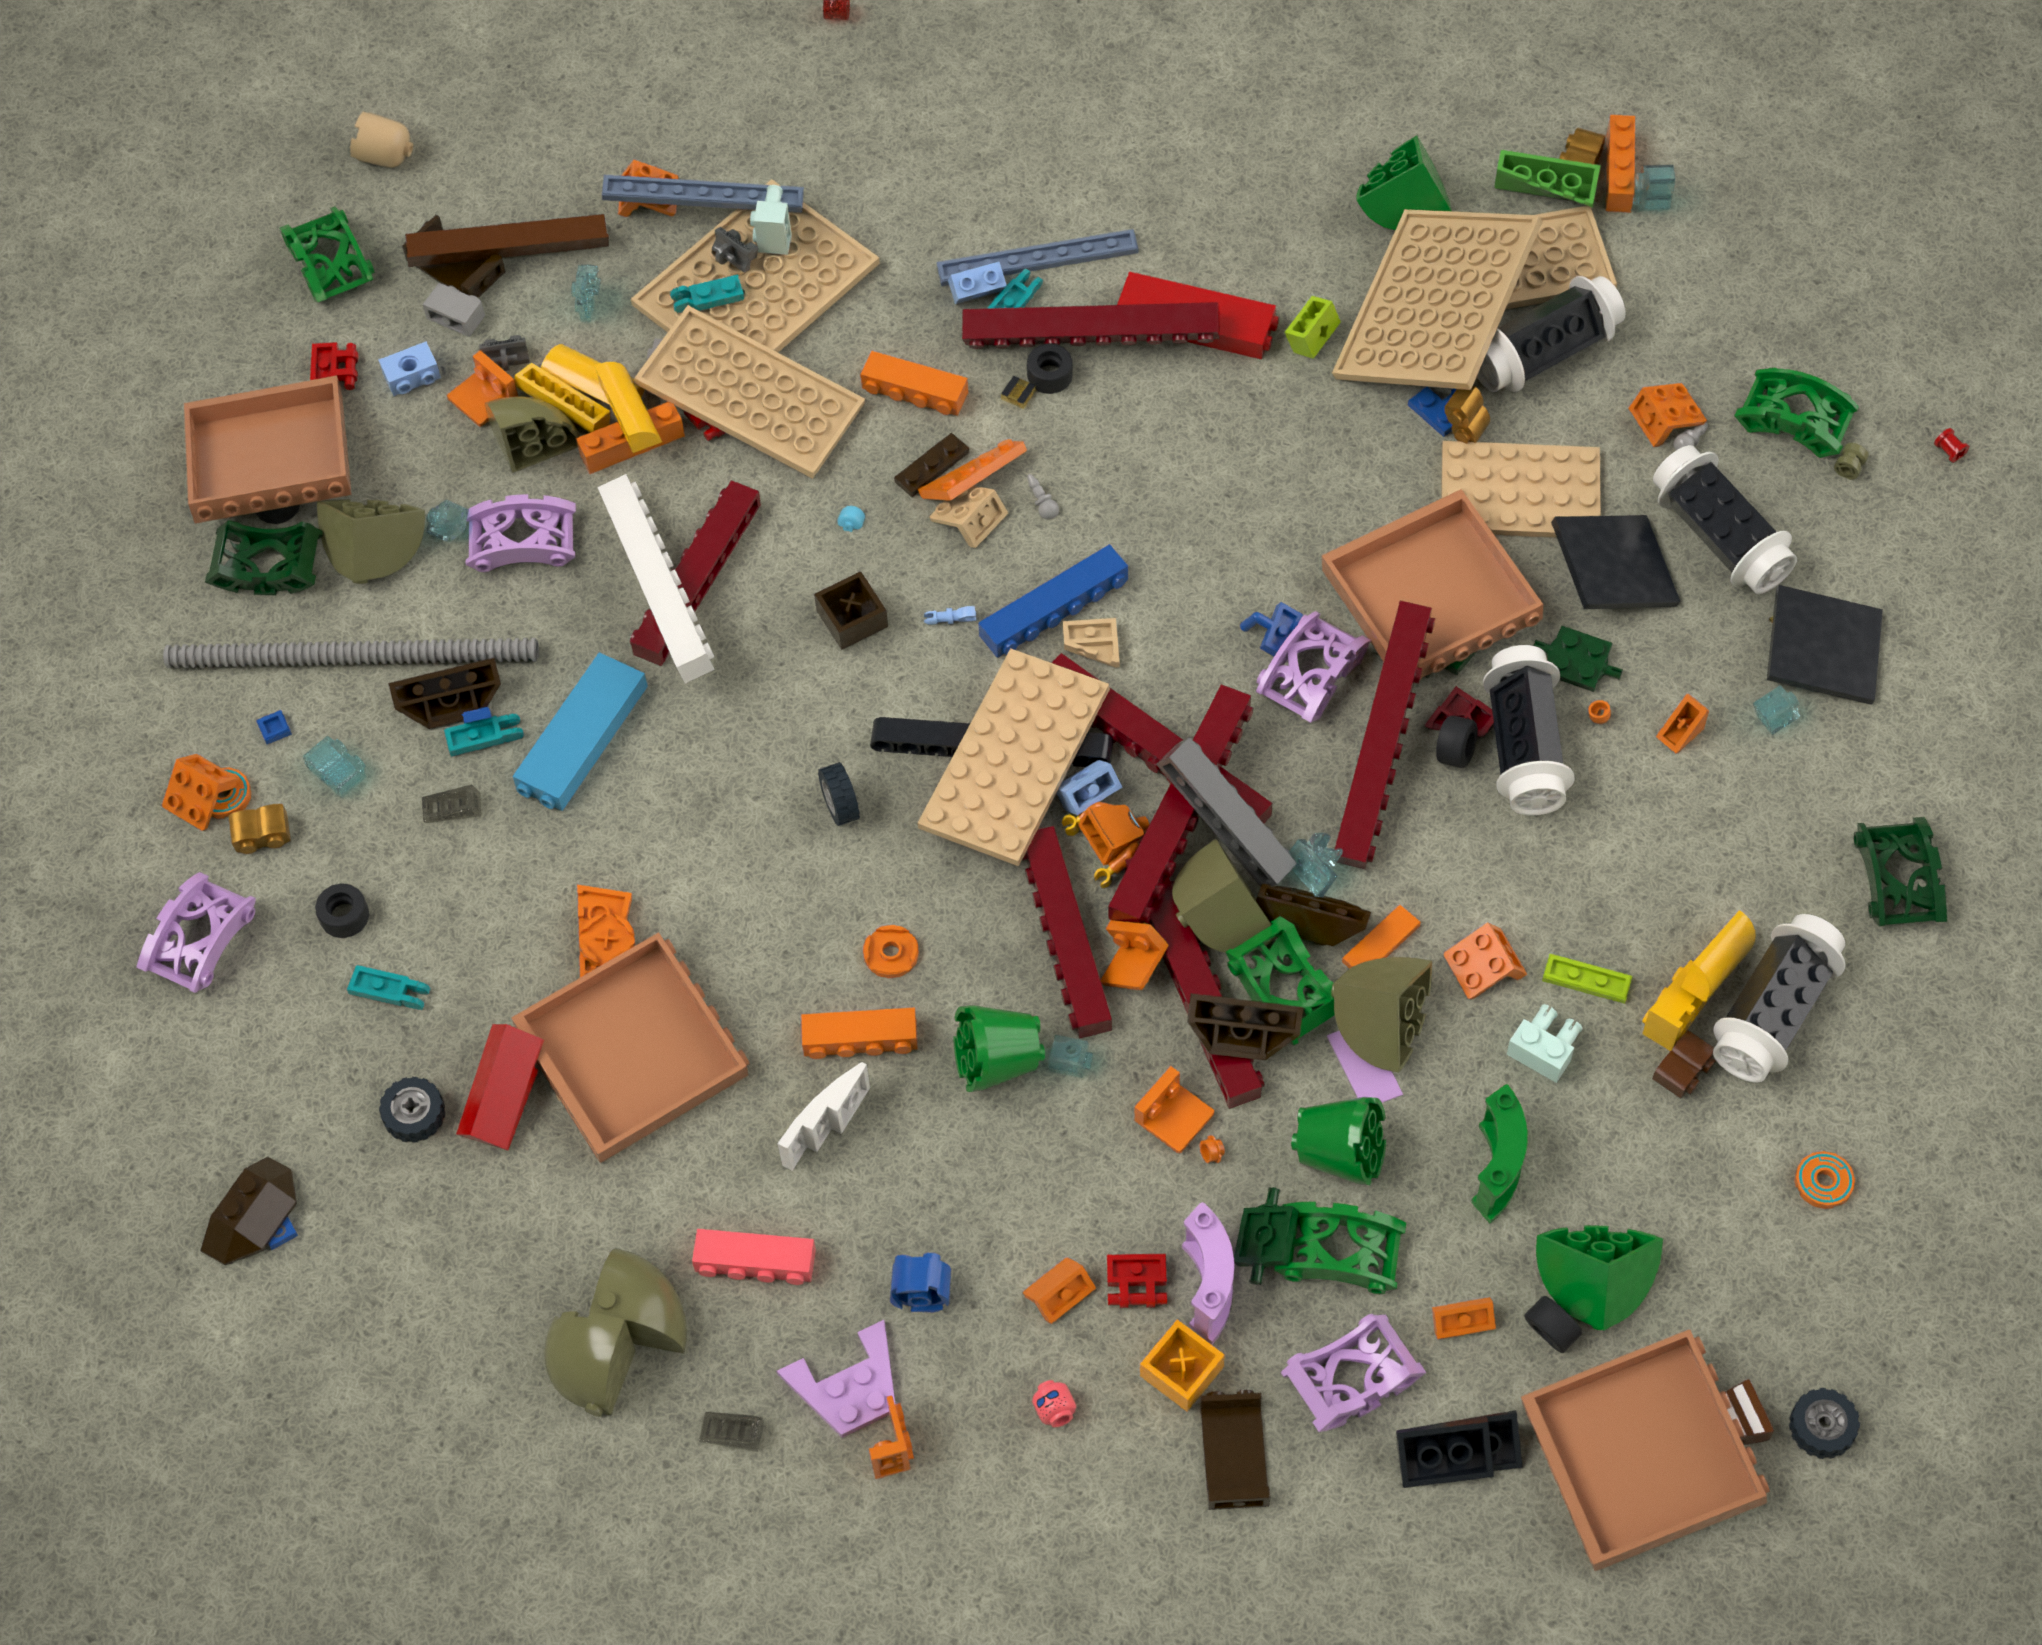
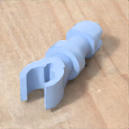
M966 606L957 610L947 608V611L941 612L928 611L924 613V617L927 618L924 622L928 625L938 624V622L954 624V621H976L975 606Z

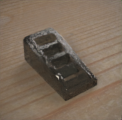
M468 785L422 797L423 822L431 823L481 816L480 792L473 785ZM455 800H459V807L455 808ZM446 801L448 802V810H444V802ZM433 803H437L438 812L433 813Z
M705 1412L699 1442L758 1452L764 1428L763 1417ZM712 1421H718L715 1435H709ZM724 1423H729L726 1436H721ZM735 1424L740 1425L738 1437H732ZM746 1426L751 1427L749 1438H744Z

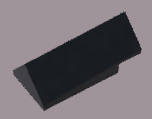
M1516 1410L1396 1430V1445L1403 1488L1494 1477L1493 1471L1523 1468Z

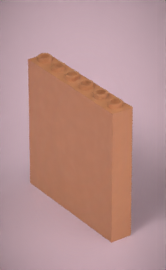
M337 376L184 403L188 505L195 524L352 495L343 396Z
M1462 489L1322 555V571L1367 638L1371 640V644L1383 661L1400 600L1432 608L1431 617L1436 618L1433 633H1427L1425 642L1429 643L1426 659L1421 658L1418 667L1423 668L1421 679L1433 672H1440L1447 665L1455 661L1466 659L1470 654L1480 649L1485 650L1503 638H1510L1517 631L1525 627L1535 626L1543 619L1544 604Z
M659 932L511 1017L515 1028L544 1040L536 1063L600 1163L748 1076L747 1065L750 1063L742 1050L737 1051L732 1044L735 1040L727 1027L722 1029L718 1023L720 1017L712 1005H706L703 1000L705 994L698 983L693 984L688 977L691 975L684 961H677L674 956L676 950L669 939L664 940Z
M1690 1329L1521 1396L1524 1409L1594 1571L1606 1568L1767 1503L1766 1493L1770 1492L1766 1479L1763 1474L1757 1475L1753 1465L1757 1464L1754 1453L1750 1446L1744 1447L1740 1438L1744 1436L1741 1425L1737 1418L1731 1419L1727 1410L1731 1408L1729 1399L1725 1391H1718L1715 1384L1719 1380L1712 1364L1706 1365L1702 1356L1706 1353L1704 1345L1699 1336L1694 1338Z

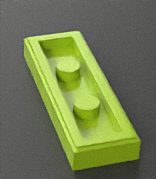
M1550 953L1542 978L1543 982L1623 1004L1626 1002L1632 980L1631 975Z

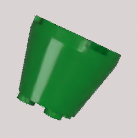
M975 1005L958 1007L954 1017L955 1021L959 1022L956 1036H953L954 1054L959 1077L966 1078L968 1083L966 1085L967 1092L983 1091L1035 1071L1039 1061L1045 1060L1044 1045L1039 1043L1038 1033H1040L1041 1025L1038 1016Z
M1360 1097L1306 1108L1300 1107L1297 1115L1298 1130L1297 1133L1292 1135L1291 1140L1292 1150L1298 1152L1300 1164L1355 1184L1371 1185V1179L1379 1177L1385 1157L1386 1139H1383V1127L1381 1121L1386 1119L1383 1104L1379 1098Z

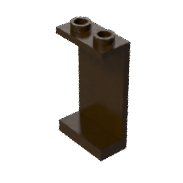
M435 215L425 222L416 233L444 230L440 217ZM405 241L404 245H402V248L407 261L408 252L407 244ZM496 253L485 260L416 266L439 283L453 286L459 292L469 296L473 295L477 298L506 272L502 257Z
M1240 1390L1236 1394L1224 1395L1223 1392L1213 1391L1207 1393L1206 1396H1201L1200 1408L1208 1510L1269 1507L1270 1489L1267 1484L1261 1393H1254L1253 1390Z

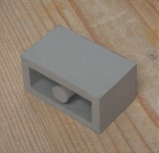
M438 283L423 303L428 320L467 337L471 336L485 317L480 299L476 296H469L459 292L453 286H446Z

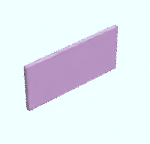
M1340 1031L1327 1035L1357 1098L1375 1097L1379 1098L1383 1103L1403 1095L1392 1071L1380 1069L1361 1059L1348 1046Z

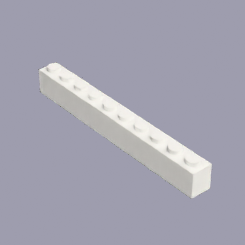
M625 474L599 486V492L683 681L687 683L715 670L710 660L714 658V654L709 644H703L702 640L706 639V636L700 624L694 625V622L698 620L692 606L686 607V603L690 601L684 588L678 589L677 587L682 583L676 570L670 571L669 569L674 565L667 552L662 553L661 551L666 547L660 535H654V532L658 531L652 517H646L650 512L644 499H638L642 494L637 483H630Z

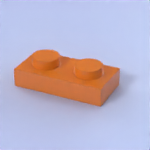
M1490 1297L1432 1307L1434 1330L1437 1339L1496 1329L1493 1301Z

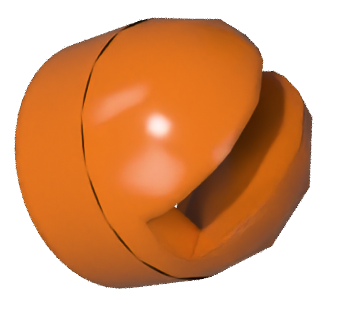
M1594 701L1588 708L1589 717L1592 722L1604 724L1610 719V705L1606 701ZM1601 710H1604L1603 715L1599 716Z

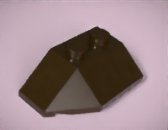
M495 658L388 684L395 710L431 729L464 721L463 712L487 707L500 687L501 681Z
M1262 884L1256 898V902L1270 922L1281 916L1294 924L1300 938L1313 941L1321 946H1335L1366 930L1371 916V911L1362 910L1359 906L1347 901L1293 887H1271L1269 884Z
M1191 993L1187 1023L1209 1054L1267 1060L1300 1036L1303 1007Z
M266 1157L246 1167L210 1216L200 1251L223 1265L232 1264L233 1261L241 1260L264 1251L297 1204L292 1170L270 1157Z

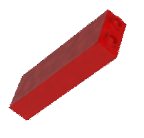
M1130 271L1117 305L1218 302L1220 309V339H1213L1211 343L1188 340V343L1261 360L1264 352L1269 351L1271 348L1273 337L1270 334L1271 331L1276 332L1279 323V317L1276 316V305Z

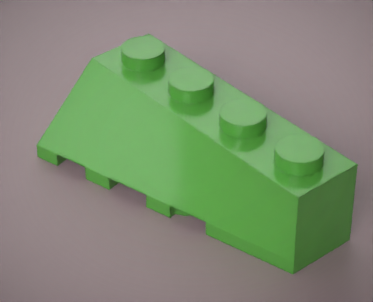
M1501 150L1494 188L1576 201L1593 208L1601 165Z

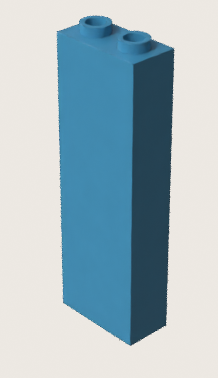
M599 652L512 776L517 792L526 798L532 796L538 799L546 808L553 809L555 807L563 811L648 687L645 673Z

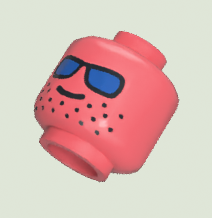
M1053 1380L1041 1383L1037 1388L1038 1391L1033 1395L1032 1403L1042 1423L1051 1425L1054 1428L1069 1423L1073 1419L1076 1403L1067 1385L1061 1382L1054 1383Z

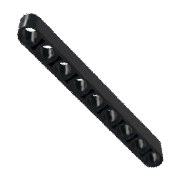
M879 717L873 721L870 747L877 752L884 750V752L908 754L911 752V754L935 756L938 754V756L953 757L971 723ZM1088 732L1072 762L1073 766L1087 767L1097 760L1111 764L1113 738L1107 734Z

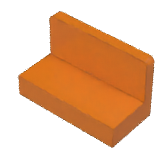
M1067 1257L1024 1290L1023 1294L1027 1299L1036 1304L1044 1319L1052 1324L1094 1291L1096 1287L1083 1265Z

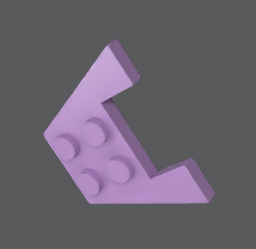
M884 1320L857 1332L869 1357L868 1359L818 1383L815 1382L804 1358L777 1370V1375L842 1438L890 1415L887 1396L892 1395L895 1403Z

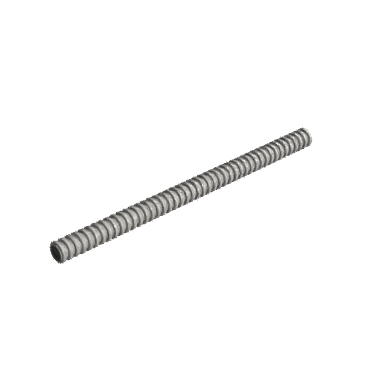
M499 638L498 641H495V639H490L489 641L486 639L481 641L473 639V642H470V639H465L464 642L461 639H457L456 642L453 639H449L448 642L441 639L440 642H437V640H432L431 642L423 640L422 643L420 640H415L414 643L411 640H407L406 643L403 640H399L398 643L391 640L390 643H387V641H382L381 643L378 641L373 643L365 641L364 644L362 641H357L356 644L353 641H349L348 644L345 641H341L340 644L337 642H332L331 644L329 642H324L323 644L315 642V645L312 642H307L306 645L304 642H299L298 645L295 642H291L290 645L284 642L282 645L279 643H274L273 645L266 643L265 646L262 643H257L256 646L254 643H249L248 646L245 643H241L240 646L237 643H233L232 646L229 644H224L223 646L221 644H216L215 646L208 644L207 647L204 644H199L198 647L196 644H191L190 647L187 644H183L182 647L180 645H174V647L166 645L163 651V660L167 668H172L173 666L180 668L181 665L183 668H188L189 665L192 668H196L198 665L200 668H205L206 665L209 668H213L214 665L216 667H222V665L225 667H230V665L238 667L239 664L242 667H246L247 664L250 667H254L255 664L258 667H263L264 664L266 666H271L272 664L274 666H280V664L288 666L289 663L291 666H296L297 663L300 666H304L305 663L308 666H312L313 663L319 666L322 663L324 665H329L330 663L337 665L339 662L341 665H346L347 662L349 665H354L355 662L358 665H362L363 662L366 665H370L371 662H374V664H379L380 662L382 664H387L388 662L395 664L396 661L399 664H404L405 661L408 664H412L413 661L416 664H420L421 661L424 663H429V661H432V663H437L438 661L445 663L446 660L449 663H454V660H457V663H462L463 660L466 663H470L471 660L478 662L479 660L495 658V661L498 659L499 662H503L504 659L507 662H512V659H515L516 662H520L521 659L524 662H528L529 659L537 661L539 657V644L536 638L531 640L523 638V641H520L519 638H515L514 641L511 638H507L506 641H503L502 638Z

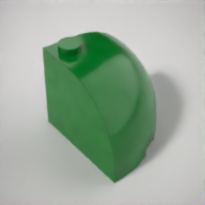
M1417 135L1390 153L1391 157L1384 165L1378 163L1367 174L1368 182L1365 185L1361 184L1359 186L1356 200L1361 209L1372 221L1392 230H1396L1404 210L1452 212L1441 178Z
M1584 1225V1231L1568 1232L1567 1227L1558 1228L1537 1235V1266L1547 1291L1561 1308L1572 1317L1591 1325L1592 1328L1604 1331L1629 1317L1647 1296L1660 1265L1663 1238L1633 1229H1627V1233L1610 1232L1609 1226Z

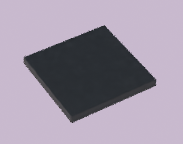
M1647 515L1554 517L1551 521L1584 610L1677 607L1681 602Z
M1778 585L1775 594L1767 680L1872 705L1876 694L1883 609Z

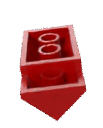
M492 1024L456 1133L457 1135L507 1151L509 1150L538 1073L535 1064L544 1043L543 1039L508 1024Z

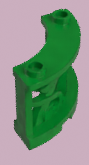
M335 206L330 208L332 213L291 228L287 224L279 227L288 251L296 262H302L304 268L301 269V273L314 301L317 303L373 281L371 274L375 273L370 259H364L348 226L345 212L343 209L339 211ZM318 238H329L340 242L333 262L322 254H309L317 247ZM349 246H350V248H351L353 254H348ZM322 263L321 268H315L316 264ZM352 265L357 266L362 277L347 283L340 274L341 269L346 275L352 277L353 274L349 267ZM337 279L341 286L324 292Z
M1774 367L1756 370L1754 374L1756 379L1743 407L1737 408L1734 415L1745 430L1749 433L1769 432L1780 434L1781 431L1794 435L1793 440L1807 447L1819 458L1840 454L1843 447L1841 444L1843 436L1854 412H1857L1859 408L1851 396L1818 377L1800 371ZM1765 389H1768L1767 395H1763ZM1805 394L1812 402L1816 412L1806 411L1800 415L1791 413L1789 405L1783 399L1793 395ZM1836 414L1840 415L1837 422L1831 419ZM1829 428L1833 430L1832 434L1828 432Z
M1279 916L1271 921V926L1236 948L1227 950L1226 954L1229 959L1227 966L1235 977L1238 976L1252 1000L1303 1007L1307 1016L1302 1018L1300 1036L1290 1042V1044L1295 1046L1299 1043L1298 1039L1335 1016L1334 998L1331 995L1333 982L1321 969L1314 970V967L1307 961V958L1311 955L1299 937L1294 924ZM1278 936L1269 950L1264 943ZM1258 948L1265 957V961L1259 956H1252L1251 960L1256 963V967L1251 969L1247 966L1243 957ZM1277 957L1282 963L1284 961V957H1289L1292 961V965L1285 966L1281 964L1277 960ZM1272 967L1286 975L1300 973L1303 978L1300 980L1296 991L1298 1000L1282 999L1270 994L1269 985ZM1260 978V983H1259V985L1257 984V982L1255 981V979ZM1304 988H1312L1314 991L1313 994L1307 993L1306 997L1308 1000L1304 997Z
M1505 1084L1486 1098L1485 1104L1487 1107L1484 1120L1478 1126L1487 1139L1492 1159L1478 1175V1180L1480 1181L1478 1194L1472 1198L1471 1203L1489 1224L1500 1216L1513 1198L1520 1179L1528 1144L1527 1122L1524 1111L1508 1084Z
M1294 1202L1282 1205L1293 1206L1299 1210L1288 1266H1275L1274 1271L1283 1275L1286 1280L1291 1282H1300L1302 1279L1334 1280L1366 1288L1368 1292L1377 1295L1397 1289L1398 1283L1395 1282L1400 1237L1401 1234L1406 1232V1222L1376 1210L1373 1215L1358 1212L1359 1206L1333 1203L1332 1208L1317 1207L1316 1202ZM1318 1224L1328 1225L1329 1228L1326 1231L1317 1233L1321 1230L1317 1226ZM1299 1225L1302 1237L1296 1239L1297 1226ZM1339 1225L1347 1226L1350 1238L1362 1249L1345 1259L1337 1261L1326 1252L1318 1241L1331 1237ZM1357 1229L1367 1231V1234L1363 1235V1239L1357 1235ZM1386 1237V1245L1384 1252L1379 1247L1382 1244L1384 1238ZM1306 1244L1307 1246L1298 1252L1297 1258L1306 1256L1307 1260L1305 1262H1292L1294 1248ZM1373 1254L1383 1260L1382 1276L1368 1270L1370 1266H1374L1377 1270L1379 1268L1377 1260L1372 1256Z

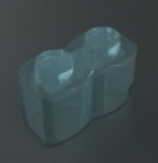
M1674 165L1642 166L1641 173L1636 175V187L1638 189H1634L1633 203L1638 204L1639 211H1667L1670 209L1675 187Z
M326 736L303 755L306 767L341 798L366 778L364 762L357 755L352 757L348 754L347 748L339 739L333 740Z

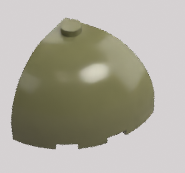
M505 397L485 402L491 429L512 473L578 448L576 438L581 436L573 422L561 410L547 402L529 397Z
M350 499L317 501L318 526L323 531L321 540L326 555L332 566L341 575L352 580L353 583L365 584L368 583L369 579L381 578L397 572L412 559L420 546L425 528V510L403 503L400 504L399 508L397 505H388V501L367 499V504L350 502Z
M1217 839L1193 855L1177 875L1172 891L1174 902L1180 911L1176 916L1184 928L1190 926L1195 935L1210 948L1226 953L1230 948H1236L1272 925ZM1275 936L1271 940L1267 941L1266 943H1264V945H1267L1273 940L1277 939L1278 936Z
M1389 957L1370 960L1353 966L1333 983L1331 995L1334 998L1335 1018L1339 1031L1348 1046L1367 1063L1380 1069L1399 1073L1413 1052V1049L1409 1046L1413 1041L1414 1035L1420 1036L1426 1014L1421 1013V1009L1425 1002V997L1430 996L1432 979L1431 960L1410 957Z
M614 1248L603 1265L589 1314L593 1312L625 1319L633 1344L684 1354L687 1342L686 1318L680 1298L673 1285L648 1260L632 1252Z
M577 1311L563 1312L560 1318L555 1316L548 1330L544 1348L545 1366L551 1383L565 1399L585 1408L587 1413L598 1417L602 1416V1413L611 1416L636 1351L625 1319L590 1312L588 1318L578 1317L579 1313Z

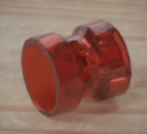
M850 0L823 1L824 19L832 20L836 17L840 20H849Z

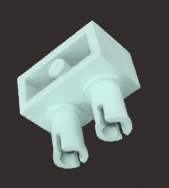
M769 185L765 201H757L756 210L751 211L750 225L754 226L753 242H757L759 253L788 255L792 236L788 204L780 202L783 189L778 185Z
M1543 1004L1532 1022L1525 1019L1522 1021L1509 1041L1507 1055L1557 1083L1571 1062L1574 1047L1571 1045L1583 1028L1578 1022L1572 1028L1574 1020L1569 1018L1565 1021L1556 1037L1546 1032L1554 1018L1557 1017V1012L1551 1007L1547 1014L1549 1006Z

